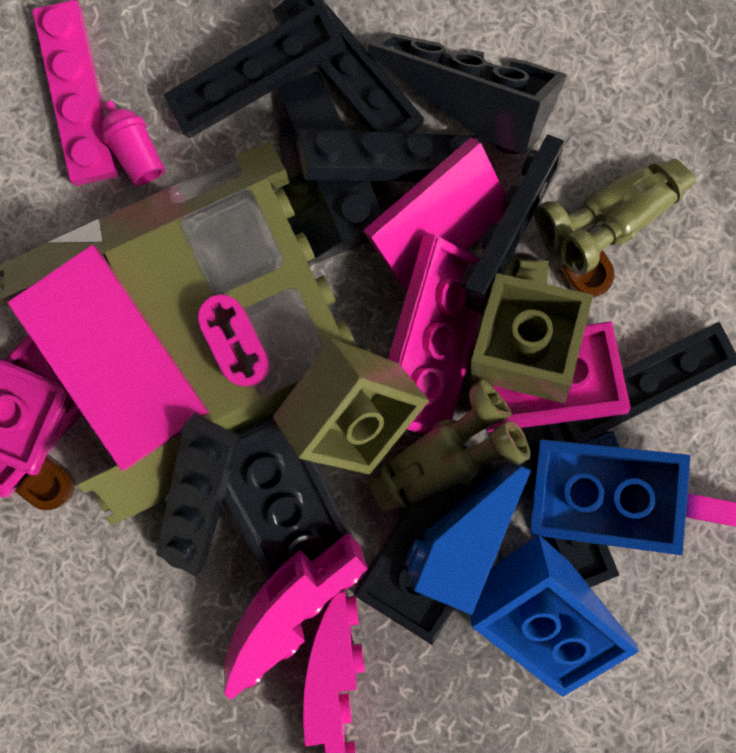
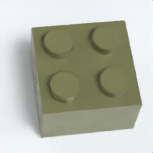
M496 273L471 360V380L476 382L485 380L492 386L565 404L571 387L593 295Z
M331 338L279 407L273 418L299 459L370 474L429 400L399 363Z

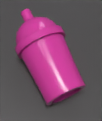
M112 100L106 102L105 107L109 114L106 115L102 123V139L106 146H109L133 186L146 185L162 176L166 168L147 132V124L144 119L129 109H117Z

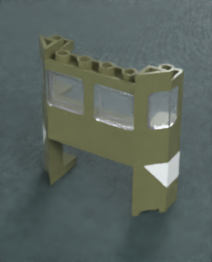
M267 142L0 264V276L4 277L0 279V286L3 292H0V305L11 308L7 302L89 246L94 245L97 247L210 411L204 417L231 432H235L276 413L331 338L351 346H356L346 321L343 319L336 323L328 308V305L336 301L324 275L315 279L307 263L315 259V256L304 232L294 235L287 219L295 216V213L285 191L280 189L274 192L275 189L289 184L286 169L271 142ZM219 294L229 295L236 299L245 309L270 362L269 373L265 380L258 385L241 387L230 382L223 374L198 321L199 310L202 304L210 297ZM222 306L215 309L217 318L210 322L211 327L219 326L226 332L229 339L236 336L230 324V319L236 316L235 310L227 312ZM241 344L234 346L233 348L239 359V363L233 366L234 372H243L248 378L255 374L253 365L259 362L258 356L247 355ZM368 348V349L365 350V351L371 353L370 348ZM181 436L165 443L128 470L121 471L117 465L77 484V486L83 493L91 491L97 493V501L102 511L107 512L111 510L113 514L105 517L110 525L122 522L163 503L169 497Z

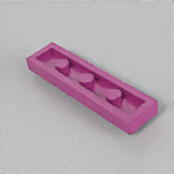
M77 0L32 9L70 182L75 186L119 177L115 155L102 139V123L106 115L82 7Z

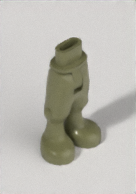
M676 158L671 159L665 164L654 162L648 167L646 166L629 173L599 191L593 192L584 200L582 209L568 214L557 202L547 201L535 209L536 225L548 249L553 254L561 251L564 266L575 274L583 275L597 266L600 260L599 253L608 245L623 244L635 238L639 231L656 220L673 204L678 203L683 198V191L695 185L696 179L692 171ZM601 225L599 229L590 234L586 232L591 227Z
M481 380L470 388L469 399L472 408L460 420L448 419L437 421L429 432L409 445L392 461L386 463L381 468V475L369 481L370 489L383 512L389 513L399 506L407 509L416 503L437 496L457 485H470L480 474L483 465L491 461L504 459L508 464L516 466L530 458V448L526 437L519 425L513 421H508L493 430L491 436L474 447L462 448V445L469 438L490 426L504 421L512 414L507 403L490 383Z

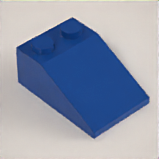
M540 440L530 535L683 556L691 455Z
M504 462L428 528L422 541L414 539L405 560V566H408L407 573L409 574L414 591L470 615L473 614L531 470Z
M540 535L491 567L474 612L470 615L473 629L562 697L639 652L637 644L572 564Z

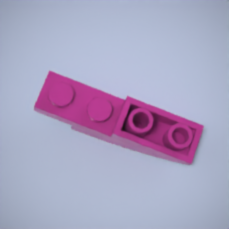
M349 533L345 534L313 561L301 550L297 551L272 575L251 601L235 629L224 661V695L230 700L245 688H251L256 685L263 674L279 661L291 657L305 641L302 621L317 615L328 600L342 589H348L359 580L362 573L368 569L360 544Z
M342 589L328 600L316 630L304 689L303 725L305 746L324 744L325 753H357L355 741H346L344 725L352 723L349 693L341 694L340 692L357 690V673H365L362 643L353 644L351 626L359 625L356 596L347 597L346 589Z

